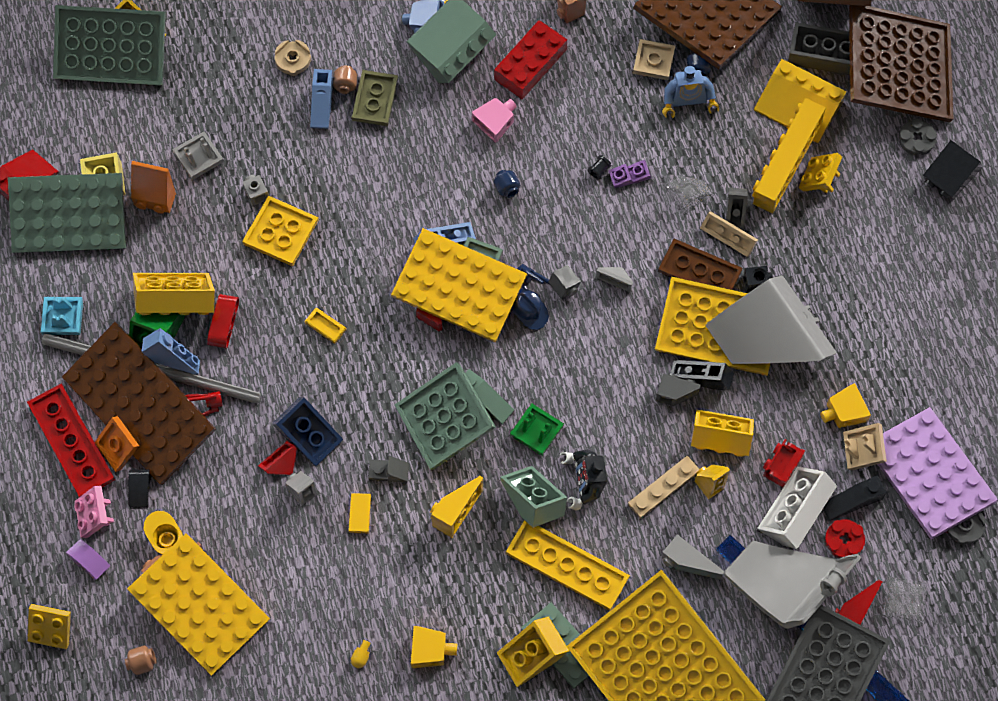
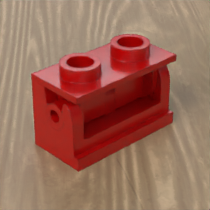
M786 439L782 444L778 443L773 450L774 457L772 460L768 458L763 466V469H765L763 476L783 488L805 453V450L788 442L785 445Z

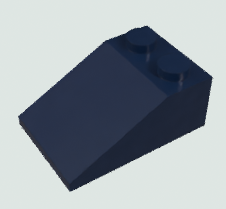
M299 397L272 423L314 466H317L343 440L305 397Z

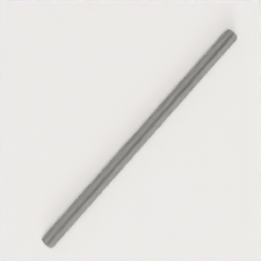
M44 334L42 337L43 345L83 355L91 347L50 334ZM156 364L170 380L213 392L220 391V394L253 403L260 401L261 394L259 392Z

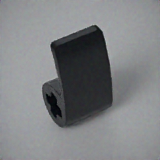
M150 469L129 470V507H149L148 487H150L151 483Z

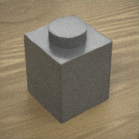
M566 265L554 271L548 283L559 297L563 299L567 296L575 295L581 281L572 269Z

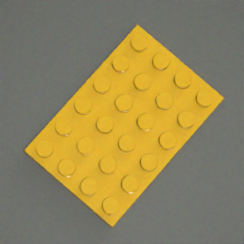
M423 228L391 293V297L496 343L527 273Z
M671 277L655 351L703 362L726 363L730 368L768 376L770 363L732 364L706 327L709 321L748 293Z
M187 533L127 588L132 596L211 676L270 620Z

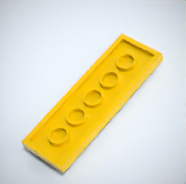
M525 520L506 550L508 556L611 611L630 577L625 572L540 526L532 527Z

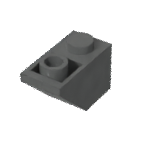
M663 373L656 401L672 406L678 405L697 396L700 384H697L694 380L680 379L674 374L667 375Z

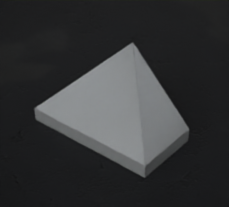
M598 267L597 279L631 292L633 281L622 267Z

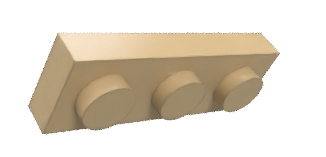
M711 211L707 214L700 227L703 231L747 257L750 256L758 239Z

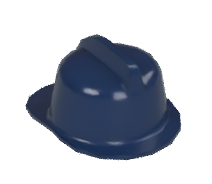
M520 289L511 310L527 328L532 330L543 328L549 318L546 306L535 292L528 289Z

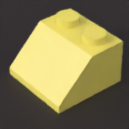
M117 152L80 159L82 174L122 173L123 177L122 162ZM123 177V196H124V195H126V194H125V185H124V177Z

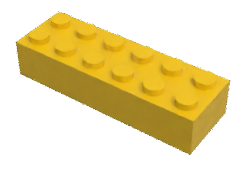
M805 98L803 104H798L794 119L791 118L787 125L786 134L781 135L777 150L774 149L770 156L771 161L769 165H765L762 170L761 180H757L753 187L752 197L754 198V205L772 214L774 213L823 123L826 107Z

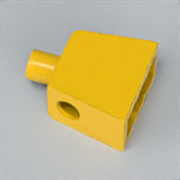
M855 383L830 397L827 402L828 409L820 413L824 423L834 420L838 428L868 422L871 416Z
M414 626L411 668L444 665L445 655L457 656V644L446 643V633Z

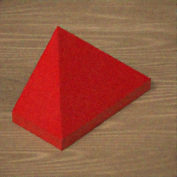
M286 441L261 462L258 467L267 474L291 475L294 469L296 446Z

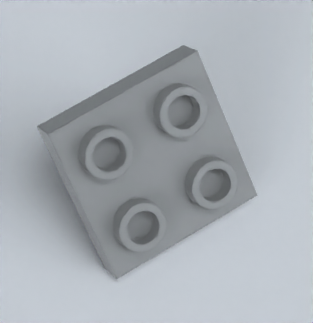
M205 132L172 149L192 180L224 162L222 156Z

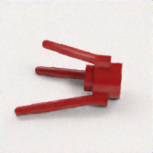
M220 391L185 395L190 401H206L207 408L211 407V409L202 413L204 416L219 412L218 407L223 406Z

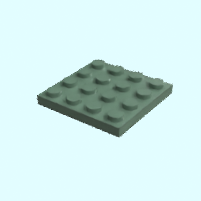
M458 362L395 404L398 413L431 470L436 469L496 428Z

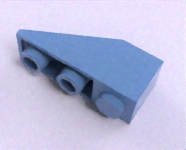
M314 69L310 128L329 129L333 93L332 70Z
M161 328L143 338L142 353L153 362L191 374H199L200 360L198 357L189 352L182 344L178 343Z

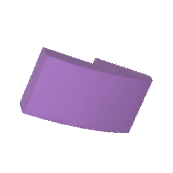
M645 160L629 166L623 164L608 170L615 188L651 179Z
M81 539L66 552L78 567L81 566L94 580H97L110 567L93 548Z

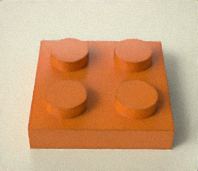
M118 416L111 418L95 441V444L115 472L123 469L139 447Z

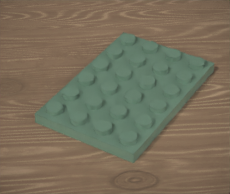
M55 5L53 79L163 85L166 12Z
M122 173L8 177L12 253L126 248Z

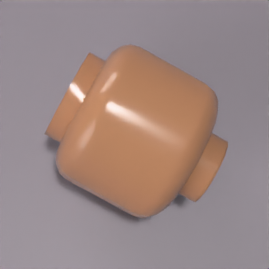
M344 65L334 71L333 86L337 91L347 94L356 88L357 73L352 67Z
M145 645L129 650L125 659L127 670H131L135 675L151 671L154 668V664H156L153 649H149Z

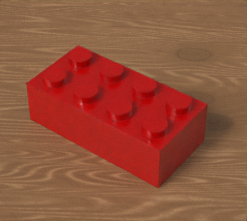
M538 20L494 69V80L523 100L566 52L568 39Z

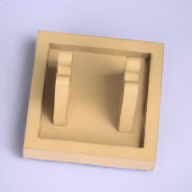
M880 423L843 432L847 468L849 470L887 462L883 430Z

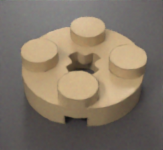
M289 40L282 42L275 50L277 68L291 76H296L305 71L311 62L308 46L299 40H295V42H289ZM289 55H297L295 60H290Z

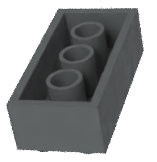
M795 22L788 62L795 66L850 75L849 32Z

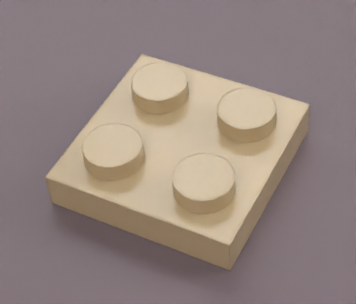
M640 39L633 74L669 80L675 45Z

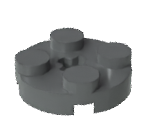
M915 118L913 121H909L902 126L899 133V143L909 154H927L935 145L937 133L930 124ZM914 135H920L922 140H914Z
M979 512L964 521L970 523L967 529L963 528L961 523H959L957 526L946 531L949 537L956 541V543L960 545L972 544L981 538L985 528V518Z

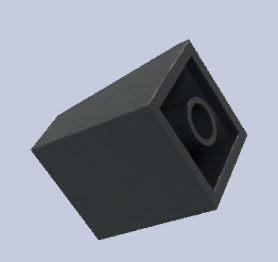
M950 140L923 174V177L926 179L924 182L932 188L934 186L939 188V193L946 199L951 197L954 200L983 166L978 159Z

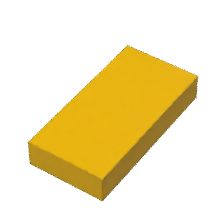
M317 307L305 320L306 325L334 344L347 330L346 327Z
M351 493L349 533L369 534L371 494Z

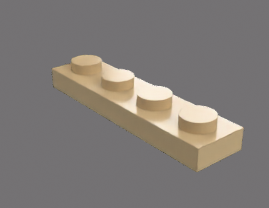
M686 456L629 501L628 506L640 519L693 478L699 468Z

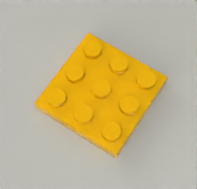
M268 196L242 243L245 246L293 266L319 219L310 213Z

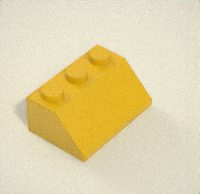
M696 409L691 446L699 450L710 449L717 453H733L739 457L749 456L753 438L754 419Z

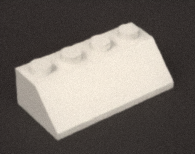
M797 466L757 529L783 546L797 549L837 485L824 471Z

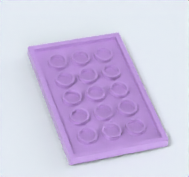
M930 407L883 433L887 462L877 465L931 540L997 503V497Z

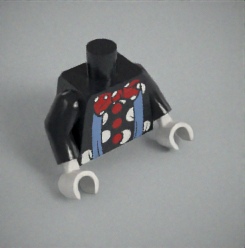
M589 449L576 451L574 454L569 452L560 453V455L566 456V460L562 461V464H572L574 460L576 461L575 467L580 498L569 497L567 502L573 504L568 508L579 510L582 504L585 505L600 498L607 483L604 457L602 455L597 456L594 451Z

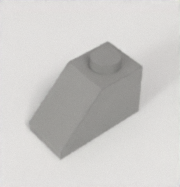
M302 471L292 474L285 483L287 490L301 506L317 494L314 481Z

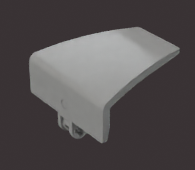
M782 275L765 281L706 324L707 329L732 364L821 361L836 354L835 349L817 325L820 321L819 318L813 315L810 305L804 306Z
M751 541L723 572V575L761 611L779 625L788 629L804 624L827 597L834 595L838 590L837 588L847 581L846 575L861 557L859 554L834 559Z

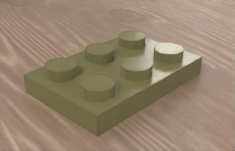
M362 70L352 121L388 126L398 83V75Z

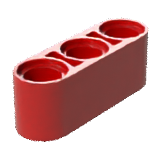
M219 294L208 334V345L228 348L239 306V297Z

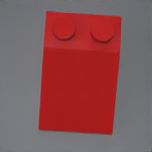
M32 149L0 167V194L9 201L8 177L54 176L59 171Z

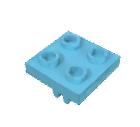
M44 297L41 323L42 335H80L83 298Z

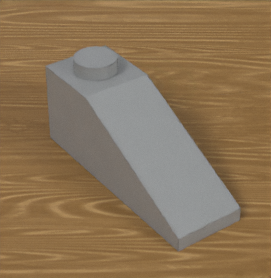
M678 534L662 552V561L669 568L674 567L676 570L719 580L723 577L724 571Z

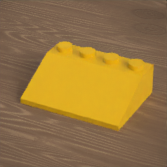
M781 59L760 96L754 111L787 127L790 119H794L796 115L795 110L798 104H803L805 98L824 106L826 109L823 123L813 139L814 142L819 143L843 104L846 91Z
M133 273L136 313L141 315H150L151 313H159L161 315H169L171 313H178L180 315H189L190 313L208 315L209 313H214L215 290L209 273Z

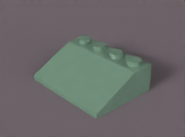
M448 0L406 43L438 83H449L496 36V33L463 0Z

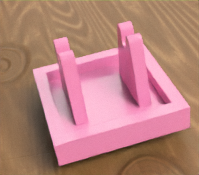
M101 486L92 487L75 500L74 508L77 513L78 529L81 538H88L103 526H108L114 522L113 518L106 516L105 507L111 504L109 499H103Z

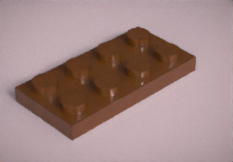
M674 238L658 272L670 278L675 277L733 290L743 268Z

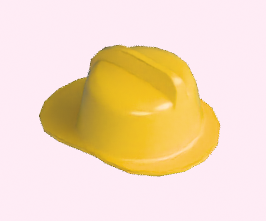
M155 511L148 515L144 521L145 535L158 553L164 554L183 536L174 518L167 512Z

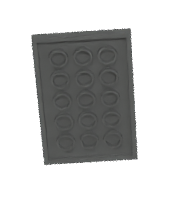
M820 605L808 619L767 701H861L890 640Z

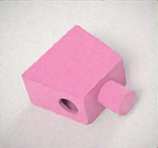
M494 98L472 112V121L496 143L513 124L514 114L512 111L517 106L511 99L503 104L497 98Z

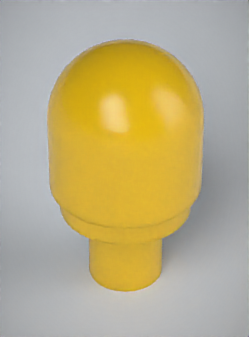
M363 640L360 648L357 647L352 654L351 664L355 668L364 667L368 661L370 654L368 648L371 643Z

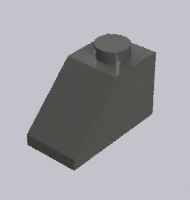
M728 187L726 221L744 231L748 200L747 189Z

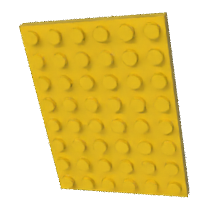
M663 570L656 573L567 645V648L608 701H765V698Z

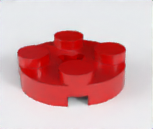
M847 519L836 520L826 531L825 544L837 558L859 554L865 545V534L862 526L854 521ZM847 535L850 541L844 544L840 537Z

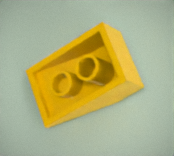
M483 477L475 478L443 497L439 503L436 502L430 511L432 513V527L453 538L483 492Z
M545 617L534 620L501 648L497 655L515 685L519 687L557 662L569 652V649L550 618Z

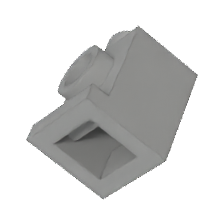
M249 175L243 181L244 190L252 206L266 201L269 194L260 175Z

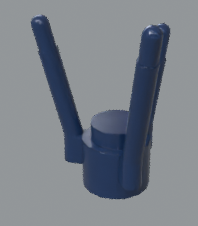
M525 264L517 268L527 273L524 281L526 283L531 282L532 279L540 284L548 283L549 279ZM523 283L522 288L528 289L526 285Z

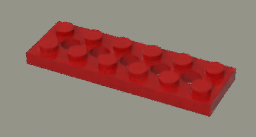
M62 383L27 401L79 497L94 486L104 487L115 481L113 474ZM51 406H58V411L56 413L52 414L48 412ZM66 421L67 426L64 429H58L57 425L59 422ZM75 437L76 441L72 445H67V438ZM77 453H84L85 457L82 460L77 461L74 459ZM92 468L94 472L91 476L86 477L83 475L86 469Z

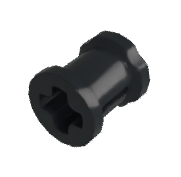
M599 155L597 161L592 166H589L587 171L591 176L600 180L603 172L612 165L606 157Z

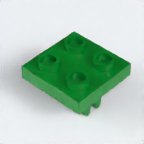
M531 403L510 432V436L543 456L564 427V423Z

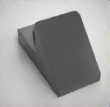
M389 456L388 460L370 459L368 479L408 482L409 463Z

